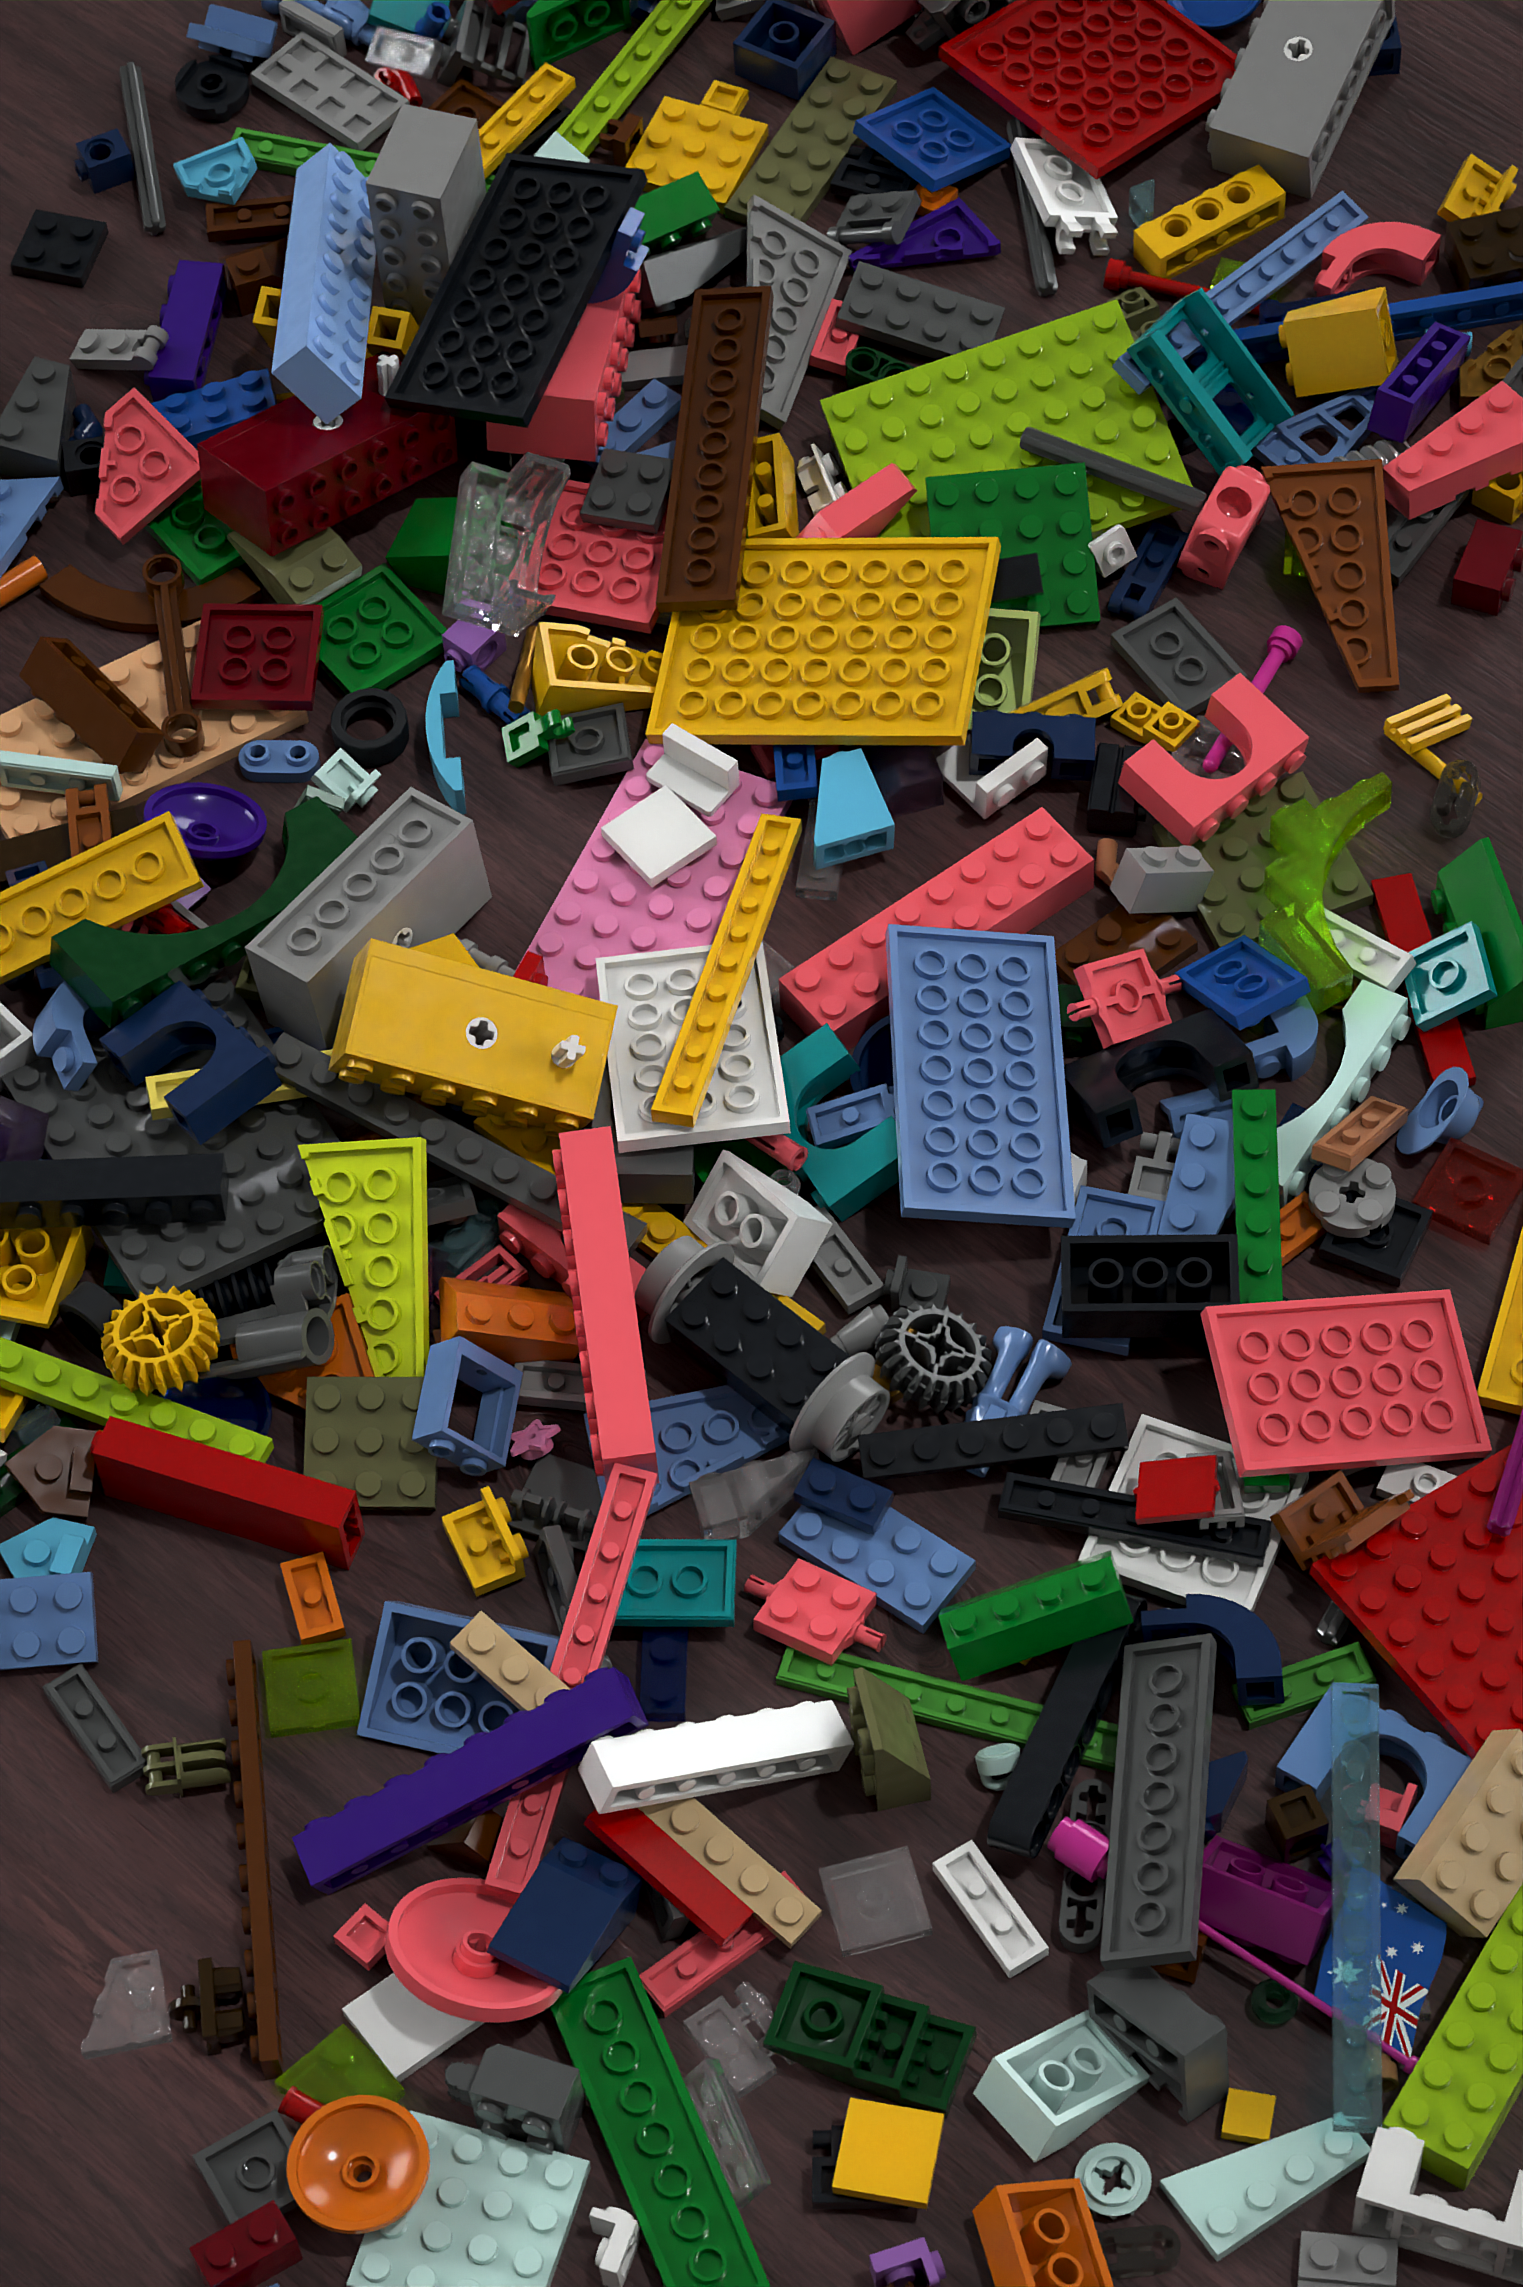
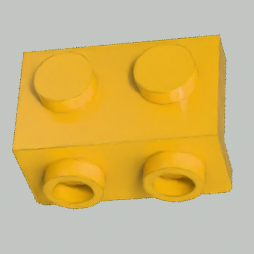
M1471 153L1464 160L1437 215L1451 222L1501 211L1499 209L1501 203L1505 204L1517 186L1512 181L1518 168L1511 165L1501 174Z
M489 1486L480 1489L482 1501L441 1517L443 1527L476 1597L526 1577L523 1559L529 1557L521 1534L518 1532L512 1535L507 1523L512 1522L503 1497L495 1499Z

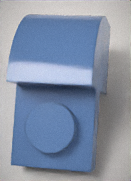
M1306 995L1298 998L1293 1005L1280 1008L1264 1017V1031L1267 1036L1245 1044L1253 1053L1258 1078L1271 1077L1279 1070L1285 1068L1290 1080L1294 1081L1303 1076L1314 1063L1317 1050L1318 1020Z

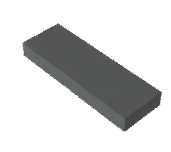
M81 1663L42 1687L44 1694L113 1794L144 1775L143 1767L147 1765V1759L141 1756V1749Z

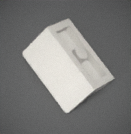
M672 723L662 734L664 754L646 773L647 781L658 788L667 785L684 803L710 817L740 785L738 761Z

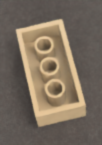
M1520 1729L1492 1730L1393 1878L1427 1909L1447 1923V1926L1460 1937H1488L1523 1884V1732Z

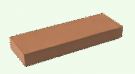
M1370 1096L1313 1144L1311 1159L1350 1172L1407 1123L1409 1109Z

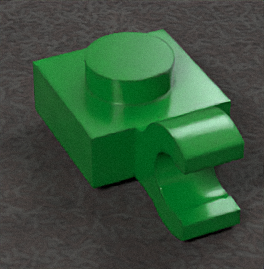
M558 709L551 710L544 716L532 711L502 727L501 731L507 762L518 768L548 752L547 740L566 738L575 732L572 717L568 716L561 720Z

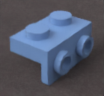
M210 4L205 25L190 23L186 37L198 40V48L219 53L220 48L223 47L232 50L231 57L253 62L254 56L270 58L278 23Z

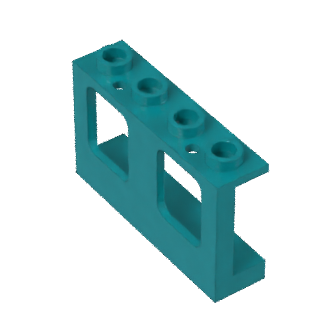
M1202 287L1177 301L1126 349L1219 476L1229 466L1236 468L1245 464L1253 456L1251 450L1276 425L1294 415V412ZM1180 321L1188 325L1207 351L1206 361L1193 373L1165 336ZM1227 384L1236 390L1254 415L1253 423L1240 436L1212 400Z

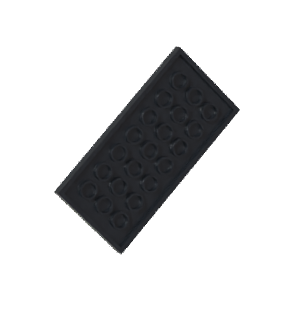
M507 153L384 397L389 407L527 428L611 257V249L618 229L630 207H635L648 179L644 170Z

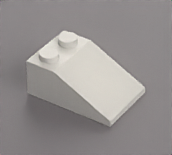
M722 1150L683 1221L708 1246L716 1242H726L731 1245L734 1250V1266L769 1293L793 1297L833 1225L809 1202L726 1150Z

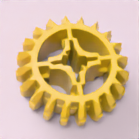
M156 1286L154 1293L150 1295H145L139 1290L137 1300L132 1302L124 1299V1309L111 1310L112 1321L103 1324L104 1336L101 1337V1348L104 1354L105 1365L107 1369H110L113 1378L117 1380L118 1384L125 1383V1386L131 1393L140 1388L141 1392L148 1397L154 1389H158L165 1397L168 1388L176 1387L182 1392L184 1382L189 1380L198 1384V1372H210V1360L218 1358L217 1346L220 1344V1333L215 1314L211 1312L203 1298L196 1299V1296L190 1290L181 1294L173 1286L167 1293H163ZM157 1337L161 1338L164 1345L160 1344L159 1339Z

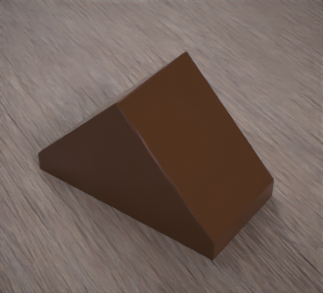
M490 1809L430 1841L427 1844V1848L488 1873L504 1819Z

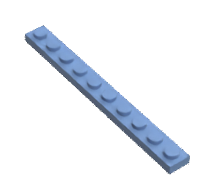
M1342 190L1208 290L1206 294L1231 326L1320 259L1322 251L1335 238L1353 228L1364 225L1369 217ZM1180 321L1165 335L1183 361L1203 347L1188 325L1183 321ZM1128 351L1121 355L1113 364L1112 368L1139 395L1152 386Z

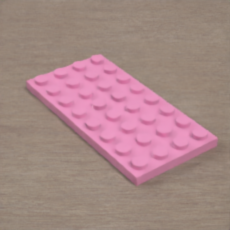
M645 739L633 760L634 769L628 770L527 949V951L543 956L545 975L548 976L547 986L600 1001L595 958L712 945L761 813L785 817L793 800L778 802L776 782L739 770L740 785L712 816H706L687 805L717 836V845L654 887H651L601 834V827L660 789L647 781L646 773L664 754L663 744H649L648 740Z

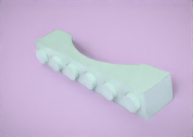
M1362 979L1342 1009L1343 1036L1346 1047L1341 1066L1333 1082L1310 1108L1300 1116L1277 1128L1280 1208L1288 1204L1294 1196L1297 1197L1304 1191L1309 1172L1314 1165L1319 1166L1322 1163L1311 1159L1313 1144L1348 1116L1356 1102L1361 1103L1365 1099L1373 1075L1376 1071L1381 1072L1384 1070L1391 1055V1048L1397 1040L1402 1041L1406 1037L1411 1026V1017H1408V998Z

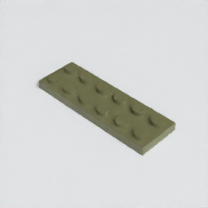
M831 56L724 207L725 218L747 226V202L755 194L799 221L806 223L830 189V183L843 157H848L851 145H860L863 141L853 134L855 120L885 108L897 92V80Z

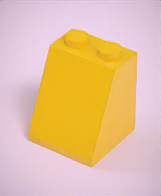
M1385 287L1288 311L1283 325H1279L1280 344L1282 348H1288L1290 362H1287L1285 366L1286 378L1289 386H1295L1296 397L1382 385L1398 364Z

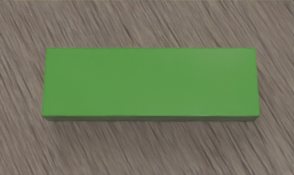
M1359 1642L1283 1667L1284 1703L1239 1706L1237 1683L1232 1685L1231 1692L1248 1730H1252L1316 1708L1333 1682L1343 1688L1350 1687L1362 1692L1376 1687V1678Z

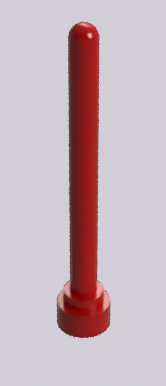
M1110 258L1103 288L1118 292L1121 288L1128 289L1129 286L1136 288L1141 286L1145 290L1184 298L1202 287L1133 271V267L1126 265V261ZM1202 287L1205 293L1210 290V288ZM1263 301L1248 313L1282 320L1286 317L1287 310L1283 305Z

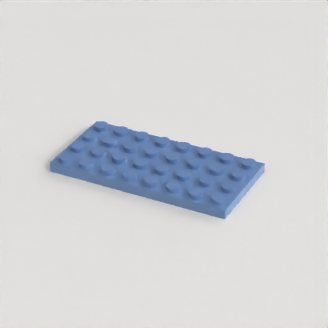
M888 924L885 938L901 1217L1072 1228L1076 1215L1054 936Z

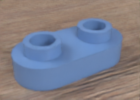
M255 740L244 745L238 755L243 776L253 782L303 783L310 781L313 775L321 768L317 748L307 741Z

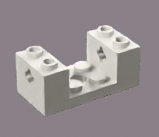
M1377 2127L1356 2196L1352 2232L1366 2237L1397 2239L1398 2247L1523 2285V2170H1519L1505 2222L1496 2220L1491 2213L1481 2209L1471 2208L1465 2211L1449 2206L1444 2199L1435 2195L1422 2194L1420 2197L1414 2195L1419 2178L1425 2141L1416 2138L1415 2134L1400 2127H1390L1389 2129Z

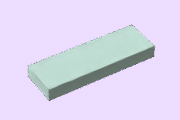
M0 750V781L4 787L65 794V789L78 787L79 791L94 789L96 784L107 783L110 801H120L123 788L117 765Z

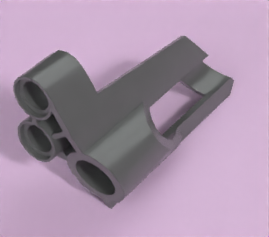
M329 1245L290 1252L284 1260H279L277 1263L278 1267L274 1273V1285L270 1286L274 1305L217 1319V1327L220 1333V1344L217 1347L236 1344L238 1359L212 1363L210 1365V1372H198V1380L210 1377L226 1379L255 1378L317 1366L328 1361L334 1348L335 1335L330 1319L336 1307L338 1265L333 1250ZM159 1338L160 1344L164 1345L161 1338Z

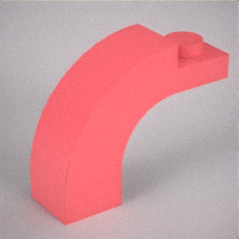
M1401 222L1371 223L1353 228L1341 234L1322 251L1321 271L1314 283V291L1317 292L1316 304L1341 298L1355 281L1374 274L1397 276L1421 286L1439 261L1441 235L1420 226Z

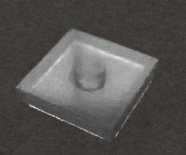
M908 1846L818 1868L819 1878L843 1958L933 1935L932 1925Z

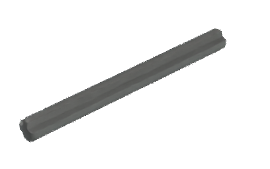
M127 62L126 66L120 67L119 74L144 230L150 232L151 236H157L158 232L165 231L166 222L141 68L135 66L134 62Z
M1016 118L1015 120L1008 121L1006 127L1011 145L1015 138H1031L1029 127ZM1012 155L1035 288L1041 297H1047L1049 294H1055L1058 290L1048 229L1044 226Z

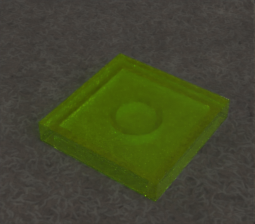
M351 1638L262 1651L271 1738L359 1726L360 1707Z

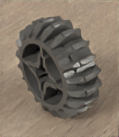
M931 1300L924 1304L923 1307L914 1301L907 1309L900 1307L899 1310L894 1312L893 1316L883 1324L874 1348L877 1351L875 1364L881 1367L879 1378L891 1380L889 1392L900 1391L903 1394V1403L911 1399L917 1402L919 1411L929 1405L935 1414L942 1411L944 1407L953 1413L960 1406L967 1407L968 1404L972 1403L973 1399L984 1388L991 1374L992 1365L989 1362L992 1351L985 1347L987 1336L975 1333L977 1331V1323L967 1324L963 1320V1312L957 1315L950 1313L948 1304L937 1309Z

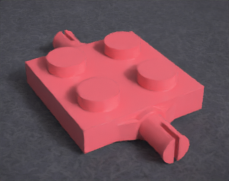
M1144 948L1084 964L1073 970L1084 1001L1069 1004L1067 1014L1075 1011L1078 1012L1068 1017L1072 1021L1091 1017L1103 1049L1172 1023L1166 1007L1165 995L1179 992L1182 988V982L1170 985L1180 980V977L1177 975L1159 979L1150 966Z
M800 1558L797 1559L786 1576L774 1585L753 1574L750 1575V1579L748 1578L745 1583L744 1592L766 1600L753 1619L754 1631L832 1666L842 1651L855 1642L872 1648L876 1652H880L886 1642V1634L864 1626L865 1619L876 1606L877 1593Z

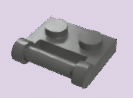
M916 190L852 195L837 225L828 229L827 237L844 247L848 244L874 242L898 245L902 242L922 201Z

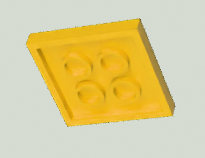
M664 96L625 167L644 170L648 179L643 189L645 192L653 191L698 171L720 209L719 212L725 214L724 207L747 176L769 135L768 124Z

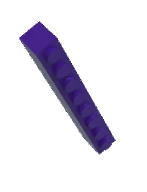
M614 1667L594 1670L585 1676V1682L570 1690L561 1689L549 1694L544 1699V1704L530 1711L523 1710L511 1714L504 1720V1725L491 1732H480L470 1736L464 1741L463 1747L450 1754L441 1753L429 1758L424 1762L423 1768L410 1775L402 1774L389 1779L384 1784V1789L371 1796H359L348 1801L344 1805V1810L331 1817H320L310 1821L305 1825V1831L293 1836L292 1840L311 1887L330 1895L581 1762L591 1742L604 1736L616 1738L632 1735L649 1726L629 1678Z

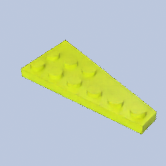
M413 1137L297 1145L301 1158L306 1162L311 1177L309 1182L314 1196L318 1198L325 1219L324 1226L344 1286L348 1287L354 1305L352 1310L357 1324L361 1326L368 1347L367 1354L375 1377H424L429 1355L426 1139Z

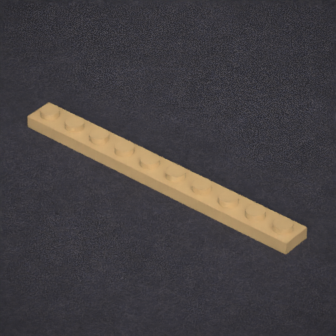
M482 1611L450 1642V1649L521 1711H530L544 1704V1699L555 1691L561 1689L570 1690L567 1685ZM694 1797L637 1807L754 1911L753 1916L790 1949L822 1916V1910Z

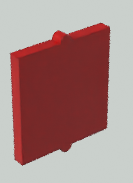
M1217 1455L1140 1462L1138 1487L1133 1490L1134 1496L1137 1499L1135 1515L1137 1525L1214 1517L1216 1492L1221 1489L1217 1480Z

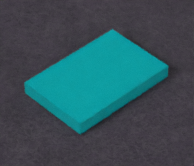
M640 1539L614 1626L734 1627L737 1540Z

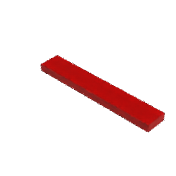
M1412 873L1371 880L1370 888L1374 894L1373 900L1387 942L1408 953L1433 940ZM1403 980L1400 986L1403 996L1408 998V1012L1431 1085L1441 1073L1451 1067L1463 1068L1468 1074L1469 1086L1475 1085L1476 1074L1457 1016L1423 1032L1415 1024L1406 984Z

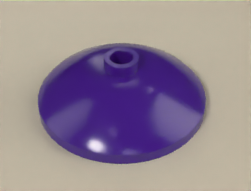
M190 782L167 786L151 795L144 807V823L170 811L192 859L221 861L240 857L260 845L266 834L267 819L261 807L243 793L221 785Z

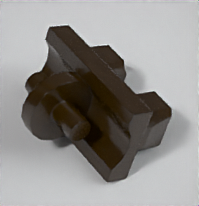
M212 1958L197 1959L200 1997L195 1996V1987L193 1985H184L181 1987V1998H177L169 2003L168 2012L171 2019L183 2022L184 2033L196 2032L197 2020L201 2019L203 2041L207 2042L208 2056L222 2054V2043L246 2038L243 2009L237 2008L221 2011L219 2009V2000L243 1997V1981L239 1967L215 1968Z

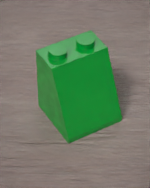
M493 496L424 498L415 500L385 558L405 585L486 608L498 609L502 603L500 595L524 542Z

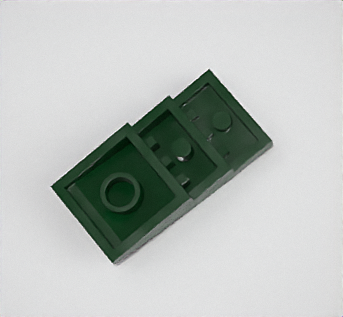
M794 1961L763 2041V2046L802 2066L852 2087L915 2109L942 2113L944 2118H947L976 2040L977 2031L975 2026L932 2015L930 2007L927 2005L885 1994L883 1985Z

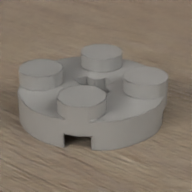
M1365 1158L1350 1172L1323 1163L1322 1167L1314 1173L1310 1181L1308 1205L1312 1215L1314 1212L1315 1216L1321 1220V1226L1326 1231L1340 1237L1361 1238L1369 1235L1370 1230L1377 1228L1381 1224V1228L1385 1226L1391 1219L1395 1209L1396 1188L1391 1179L1389 1167ZM1353 1190L1357 1191L1364 1198L1358 1197L1355 1203L1346 1202V1195L1342 1193Z

